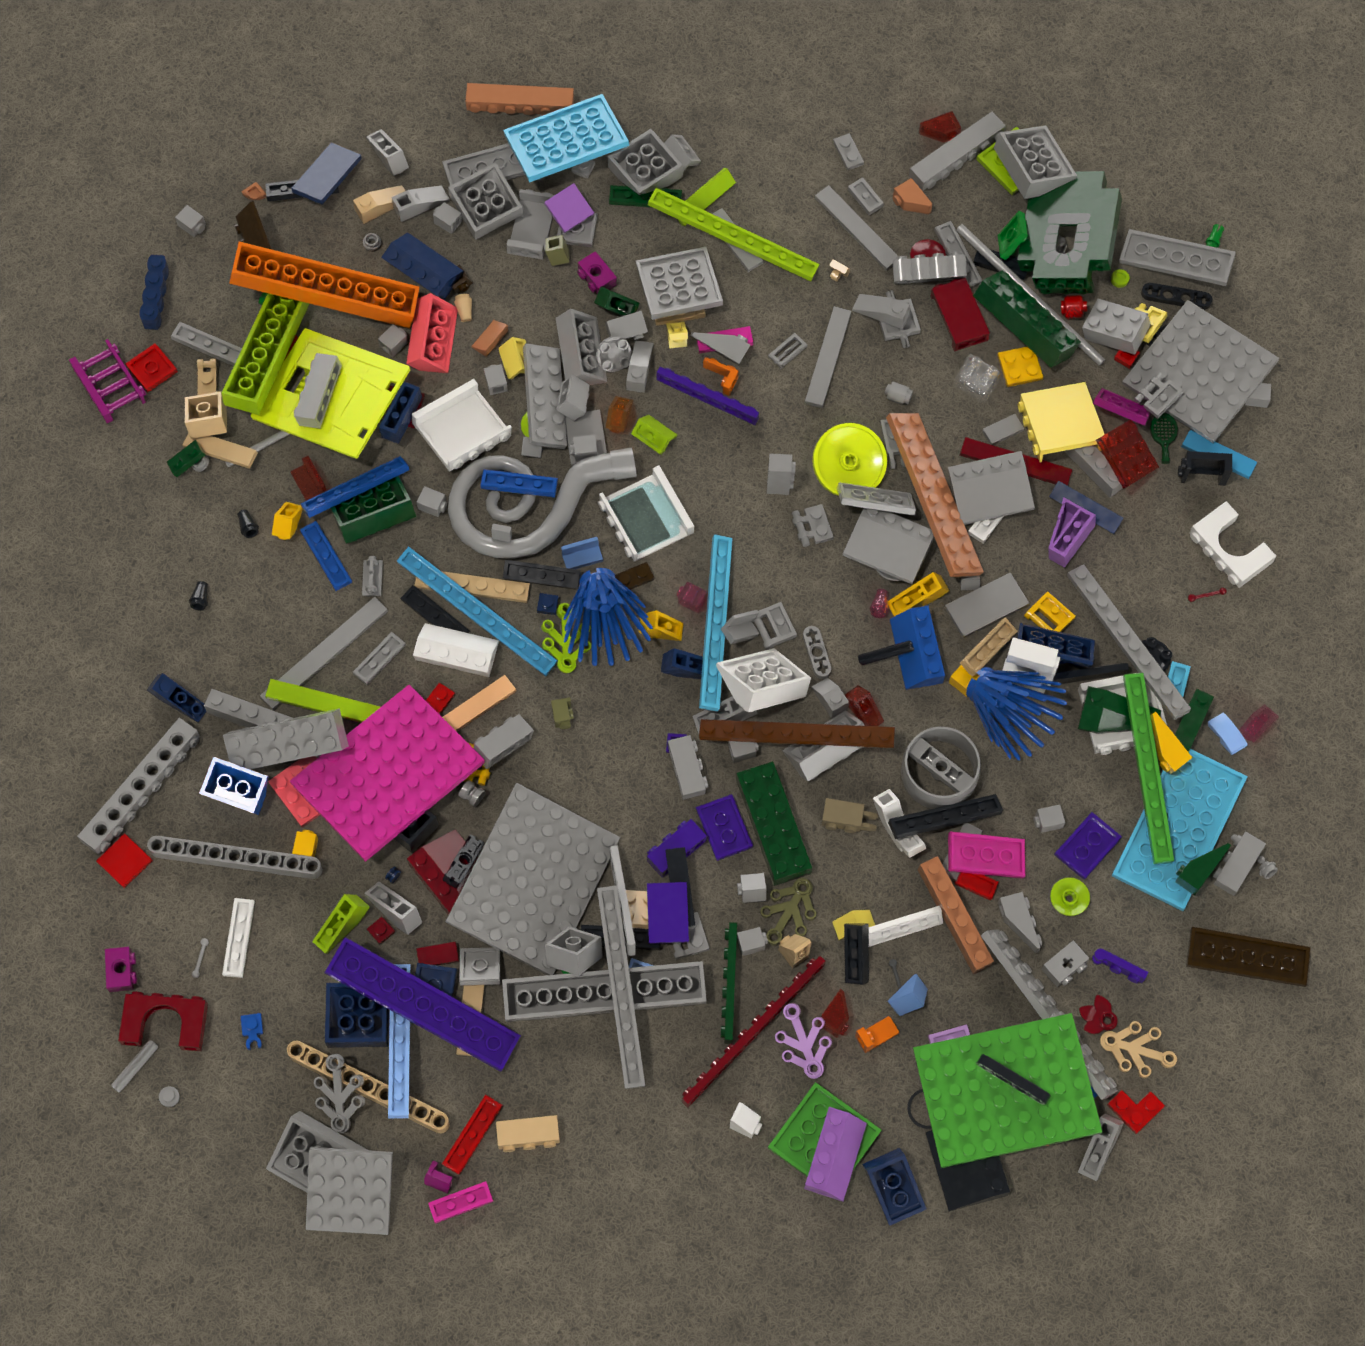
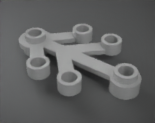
M332 1054L327 1057L326 1066L333 1072L334 1090L328 1085V1080L325 1076L316 1077L314 1079V1086L320 1089L326 1096L317 1098L315 1104L318 1109H322L332 1119V1129L338 1133H344L351 1126V1116L358 1108L365 1105V1098L362 1095L353 1097L351 1105L345 1112L344 1103L356 1088L363 1085L364 1079L361 1075L352 1076L350 1083L343 1090L341 1068L344 1065V1059L340 1054ZM355 1078L358 1079V1085L355 1083ZM319 1079L322 1080V1086L319 1084ZM357 1098L360 1100V1105L356 1102ZM321 1099L324 1101V1106L321 1105ZM329 1099L335 1104L336 1111L329 1106Z

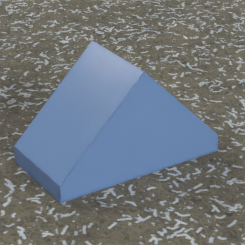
M914 974L888 1000V1003L899 1016L924 1007L928 989L918 975Z

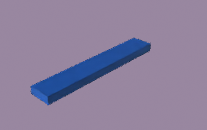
M399 456L301 503V507L309 518L409 471V466Z

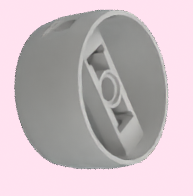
M933 727L919 733L907 746L901 764V776L906 791L917 803L931 809L964 802L974 791L981 770L979 753L974 743L964 733L949 727ZM942 741L960 748L971 761L974 778L928 742ZM910 756L928 770L934 779L942 781L956 794L940 796L928 793L920 788L909 773L908 757ZM936 766H943L945 771H938Z

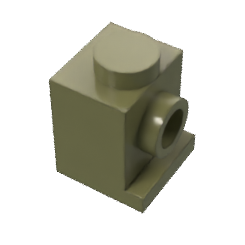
M570 697L551 700L555 728H570V719H574Z

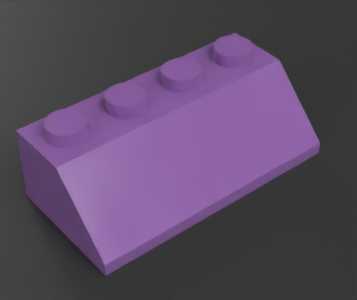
M832 1107L828 1108L805 1183V1190L844 1201L866 1128V1122L848 1112Z

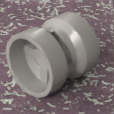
M469 780L463 785L458 796L463 800L467 799L472 806L476 807L485 796L486 791L475 787V784Z

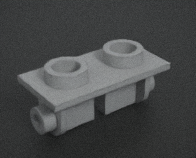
M369 556L363 563L362 596H381L383 560H376L375 556Z

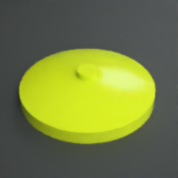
M856 423L839 424L826 431L818 440L813 452V469L818 481L826 490L836 496H839L837 486L840 482L876 488L882 481L887 468V454L880 438L869 428Z

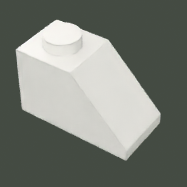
M739 1102L731 1118L730 1128L752 1139L754 1134L758 1135L762 1124L759 1123L761 1116Z

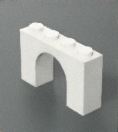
M1226 501L1193 525L1190 530V537L1193 542L1199 543L1207 557H1211L1215 561L1216 567L1228 575L1230 583L1236 584L1240 588L1271 565L1276 555L1264 542L1244 556L1230 555L1221 548L1218 535L1232 525L1239 515Z
M1013 637L1002 671L1039 672L1037 675L1046 677L1043 680L1053 681L1060 661V657H1057L1058 649ZM1013 683L1041 693H1044L1046 690L1037 687Z

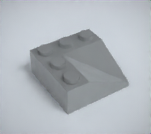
M652 129L630 141L629 146L608 155V168L619 181L639 195L654 191L655 188L668 187L683 177L682 163Z
M496 163L448 187L451 200L457 210L461 212L462 218L475 240L522 216V206Z

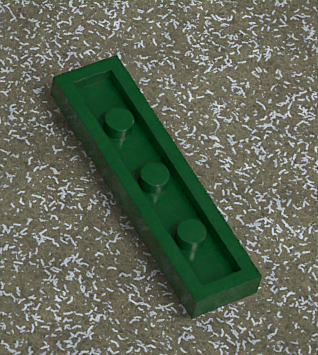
M610 185L609 204L651 207L648 205V201L654 191L639 195L628 186ZM660 189L682 199V190Z

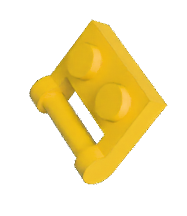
M1048 591L1024 615L1026 619L1032 620L1038 627L1062 632L1076 617ZM1037 611L1041 612L1057 627L1053 630L1035 613Z

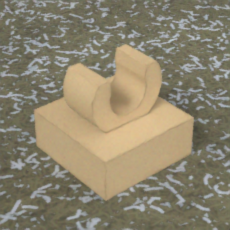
M834 259L829 265L833 269L830 274L831 279L837 282L841 274L845 277L849 275L850 270L848 267Z

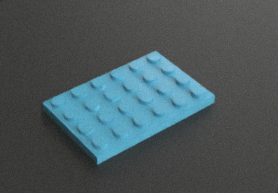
M603 94L503 130L529 183L629 146V140Z

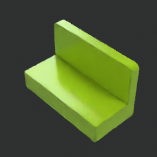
M650 415L639 418L631 433L659 454H662L669 442L677 437L676 433Z

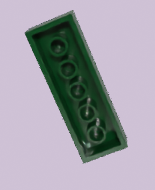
M1003 270L982 280L973 295L975 299L1051 368L1069 359L1081 343L1074 333L1064 327L1062 322L1053 317L1047 309L1042 307L1034 297L1030 296L1021 285L1017 284Z
M774 762L737 772L736 782L774 886L810 875L812 873V865Z

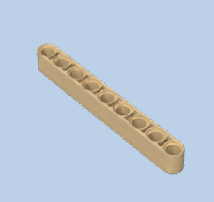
M292 1041L288 1045L287 1053L293 1062L333 1081V1073H328L326 1059L329 1055L300 1041ZM301 1048L302 1052L300 1055L294 1056L292 1055L293 1050ZM316 1056L320 1058L317 1064H310L311 1058ZM344 1063L341 1068L342 1086L346 1087L350 1083L345 1081L347 1075H361L364 1083L361 1087L356 1088L354 1092L388 1108V1100L381 1099V1095L384 1092H388V1085ZM355 1078V1083L358 1085V1079ZM367 1083L373 1084V1088L370 1091H364L363 1087ZM409 1096L408 1119L436 1133H444L449 1129L450 1123L445 1113ZM424 1109L427 1111V1115L424 1118L417 1117L419 1110ZM442 1118L445 1120V1124L442 1127L435 1126L437 1119Z

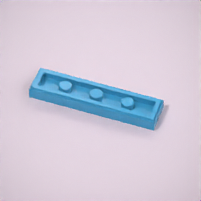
M1192 430L1188 432L1181 446L1194 452L1232 454V472L1247 479L1250 478L1257 464V461L1217 442L1212 443Z

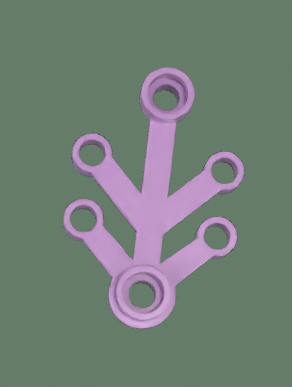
M790 1003L784 1007L783 1014L792 1021L799 1041L788 1036L783 1030L775 1034V1040L778 1043H785L802 1051L806 1060L795 1055L793 1050L788 1049L782 1054L785 1062H792L804 1068V1072L809 1078H818L824 1072V1065L821 1061L827 1048L832 1045V1039L829 1036H823L819 1040L820 1047L815 1057L811 1049L819 1030L825 1025V1020L822 1017L814 1018L810 1033L806 1037L799 1018L800 1007L795 1003ZM791 1007L796 1009L795 1015L790 1013ZM816 1020H820L822 1022L821 1027L816 1026ZM779 1033L784 1034V1040L778 1038ZM823 1039H827L829 1041L828 1046L823 1045ZM786 1052L791 1053V1059L785 1057ZM811 1065H816L818 1070L816 1072L812 1071Z

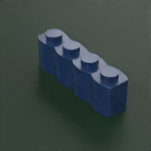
M150 255L147 262L149 271L145 276L146 288L142 294L143 304L140 308V318L144 329L158 330L162 322L160 313L164 308L163 297L167 290L165 281L169 276V268L164 255Z

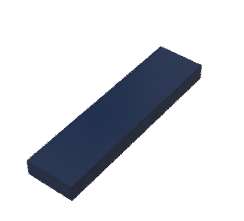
M1060 481L1057 482L1049 496L1061 504L1064 497L1096 515V524L1113 534L1116 533L1124 519L1122 516Z

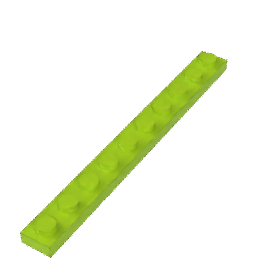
M655 188L648 201L649 206L808 281H812L819 267V264L658 188Z

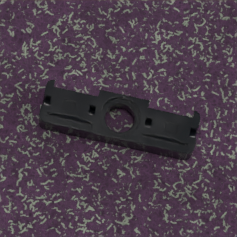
M473 835L468 836L463 848L461 847L450 865V869L443 877V881L454 888H458L484 846V842L480 839L479 841L475 840L476 837ZM459 858L466 859L468 864H462L459 861Z

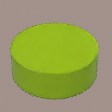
M1122 269L1115 270L1111 276V283L1115 287L1123 288L1129 282V274Z

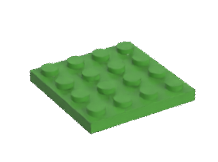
M815 1082L770 1143L768 1149L808 1177L828 1108L832 1107L848 1112L867 1123L854 1164V1170L882 1130Z

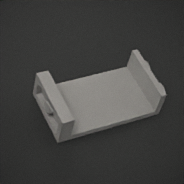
M520 189L519 202L522 206V216L515 219L511 239L507 241V254L543 260L545 238H548L553 218L544 202L555 195L548 192L540 193L530 189Z

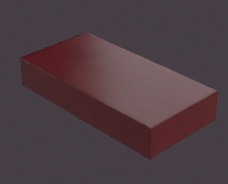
M456 941L416 948L418 963L439 966L459 962Z

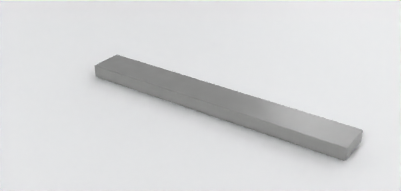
M376 597L372 598L278 681L303 686L388 612L387 608ZM266 690L260 697L274 711L282 702L266 699Z

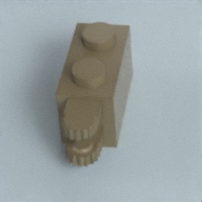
M826 798L821 826H825L828 830L845 829V832L851 834L856 833V831L860 832V830L874 832L877 826L863 823L862 818L877 820L879 815L864 811L865 804Z

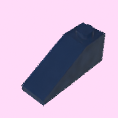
M673 648L663 654L661 672L676 677L701 679L703 657Z

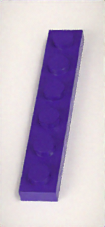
M659 367L656 372L657 381L750 424L756 425L759 419V412L755 408L742 405L736 399H729L721 392L712 391L701 383L697 384L691 381L686 376L677 375L669 368Z

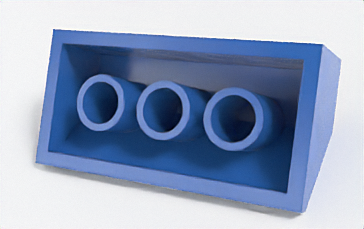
M929 605L908 609L891 618L890 624L895 644L910 640L914 646L913 651L898 655L905 689L942 684L945 673Z

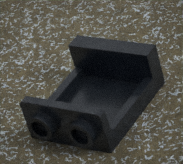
M1187 451L1185 458L1181 459V466H1178V477H1181V483H1185L1188 474L1218 475V485L1226 486L1233 471L1232 454Z

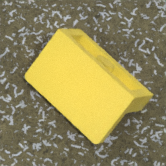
M512 337L498 349L508 379H513L519 373L525 374L523 357L525 339Z

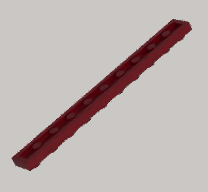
M821 956L816 960L812 958L806 965L807 969L803 974L799 972L792 980L794 983L789 988L786 986L781 990L777 1001L774 1002L772 1000L766 1006V1012L762 1016L759 1014L751 1022L753 1024L749 1030L744 1029L737 1037L739 1040L735 1044H729L724 1050L725 1055L721 1059L717 1057L711 1063V1069L707 1073L703 1072L696 1079L698 1083L693 1088L689 1086L683 1092L682 1103L687 1108L825 966L826 961Z

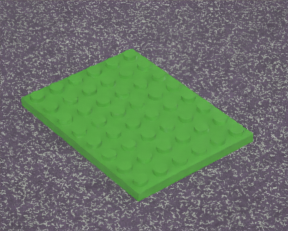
M1072 1013L913 1047L941 1168L1102 1133ZM981 1054L992 1058L1049 1093L1051 1097L1047 1104L1042 1105L979 1067L976 1062Z

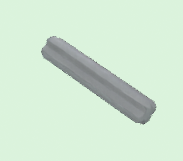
M149 1040L112 1083V1088L117 1092H121L157 1050V1044Z

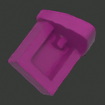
M433 1160L425 1175L424 1184L448 1194L453 1177L436 1171L439 1162Z

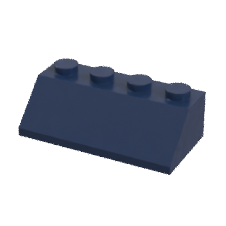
M408 232L391 242L381 257L423 288L443 300L446 299L453 289L452 286L457 283L464 273L462 269Z

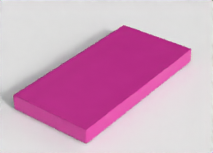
M950 831L948 833V871L1024 878L1025 839Z

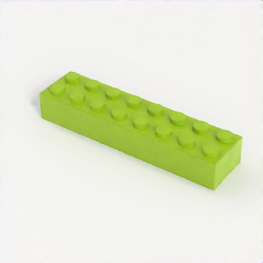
M267 294L222 391L225 406L257 415L260 414L309 303Z

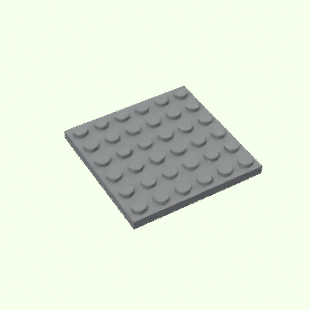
M1187 300L1125 377L1122 384L1138 394L1141 388H1145L1149 384V380L1152 377H1156L1159 373L1163 374L1165 377L1161 381L1163 384L1170 379L1183 390V394L1165 412L1214 443L1277 364L1279 357ZM1154 388L1150 394L1154 395L1158 389Z

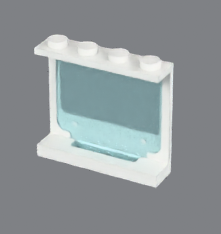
M659 465L653 468V475L607 497H605L603 492L599 494L600 501H598V505L601 511H606L609 525L615 527L618 541H623L627 557H632L634 562L694 533V525Z

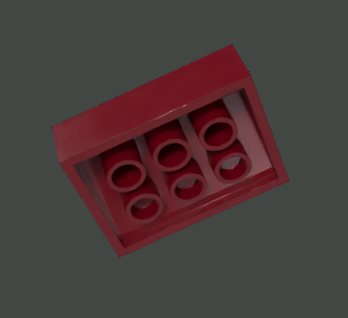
M456 829L421 847L407 858L408 865L448 915L478 858L476 857L458 888H454L443 881L445 873L448 872L456 855L466 843ZM459 858V861L462 864H468L466 859Z

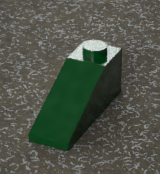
M1197 688L1189 702L1191 710L1183 716L1175 733L1177 739L1188 752L1214 696Z
M1227 843L1189 861L1186 867L1182 864L1176 873L1178 878L1175 882L1195 896L1231 845Z

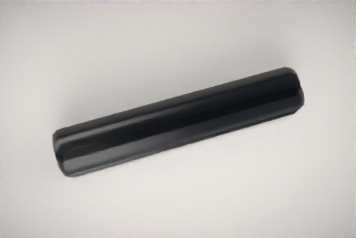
M908 640L858 655V661L861 665H866L914 650V646Z

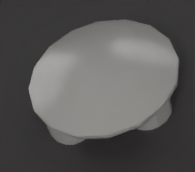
M611 336L599 344L596 358L598 364L605 371L616 372L629 366L632 350L630 344L625 339L619 336Z

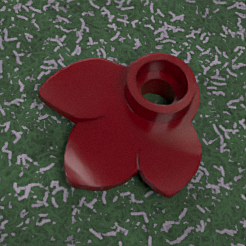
M1096 995L1094 1006L1088 1005L1079 1008L1081 1017L1087 1022L1084 1030L1088 1033L1098 1034L1102 1030L1110 1031L1117 1025L1118 1019L1111 1012V1003L1100 995ZM1104 1018H1109L1111 1023L1105 1024Z

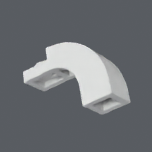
M890 789L873 798L876 810L885 829L901 852L904 851L911 858L926 849L925 843L917 834L899 839L894 838L888 821L891 818L904 816L899 799Z

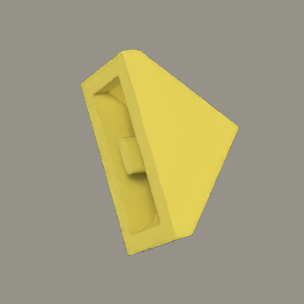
M852 910L832 922L838 940L844 939V924L868 923L869 927L875 926L870 910Z

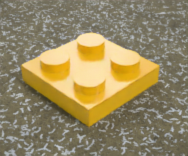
M1028 346L998 352L997 356L1007 387L1043 380L1037 355Z

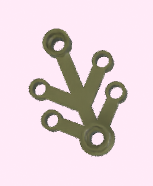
M799 878L792 887L780 890L773 889L770 892V899L774 902H778L784 896H794L791 901L773 906L765 905L761 908L760 914L763 918H769L772 914L784 911L776 927L770 929L766 934L768 944L772 946L780 944L782 931L791 915L796 927L795 934L803 937L806 935L807 928L803 925L798 908L801 898L805 907V918L809 921L816 918V910L813 909L809 897L813 887L808 879ZM804 885L806 890L800 891L799 886ZM774 892H777L780 896L778 898H774L772 894ZM768 909L770 913L768 915L763 914V910ZM812 911L814 916L808 917L807 912ZM803 928L805 932L803 934H799L797 932V929ZM772 935H776L778 939L776 941H772L770 937Z

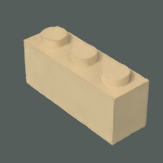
M557 1115L496 1122L499 1150L503 1149V1152H513L515 1148L523 1147V1150H532L537 1145L551 1148L555 1147L556 1143H560Z

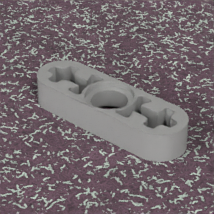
M808 626L803 632V640L814 675L819 679H826L830 676L831 665L820 630L815 626ZM809 632L816 634L814 638V644H812L811 637H807L809 635ZM818 648L823 654L820 657H815L812 655V650ZM820 661H822L823 668H827L823 674L821 671H818Z

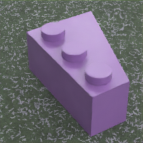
M1063 497L1058 520L1048 548L1049 559L1065 568L1095 527L1096 515Z

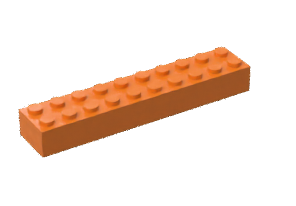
M240 241L229 284L410 328L413 321L419 286Z

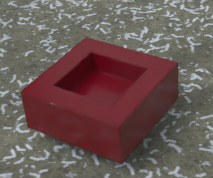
M382 916L367 928V931L379 945L395 933Z

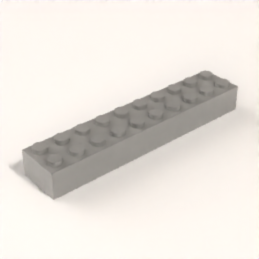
M703 961L629 968L635 1010L706 1004ZM608 970L583 972L580 976L568 973L502 980L506 1022L614 1012Z

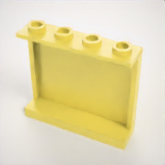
M1085 382L1021 394L1018 410L1023 414L1024 427L1028 428V439L1033 442V453L1035 456L1037 455L1039 462H1042L1044 454L1095 445L1099 451L1105 450L1106 437Z

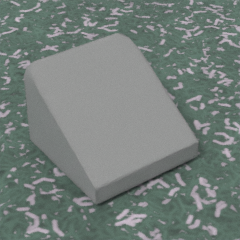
M523 437L521 455L541 458L542 446L530 445L529 437Z
M980 576L960 577L961 590H976L980 588Z

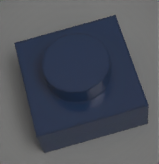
M540 593L537 613L556 615L559 596Z

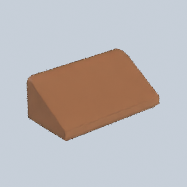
M493 320L471 347L487 357L508 332V325Z

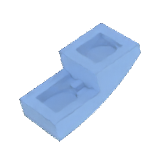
M1224 712L1208 721L1210 729L1220 738V743L1231 755L1248 746L1240 731Z

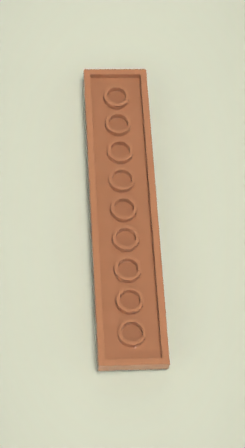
M890 413L886 417L950 577L980 576L984 571L965 525L960 519V513L919 413Z

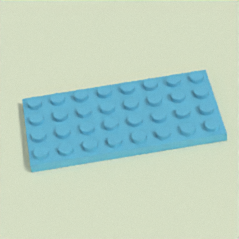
M1192 749L1189 750V754L1193 758L1172 774L1163 770L1160 775L1174 861L1172 863L1153 864L1145 810H1143L1112 874V877L1181 911H1184L1192 894L1175 882L1178 878L1176 873L1182 864L1186 867L1189 861L1213 850L1248 777Z

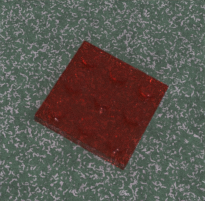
M1132 420L1123 423L1096 439L1123 489L1159 468L1156 459L1151 454Z

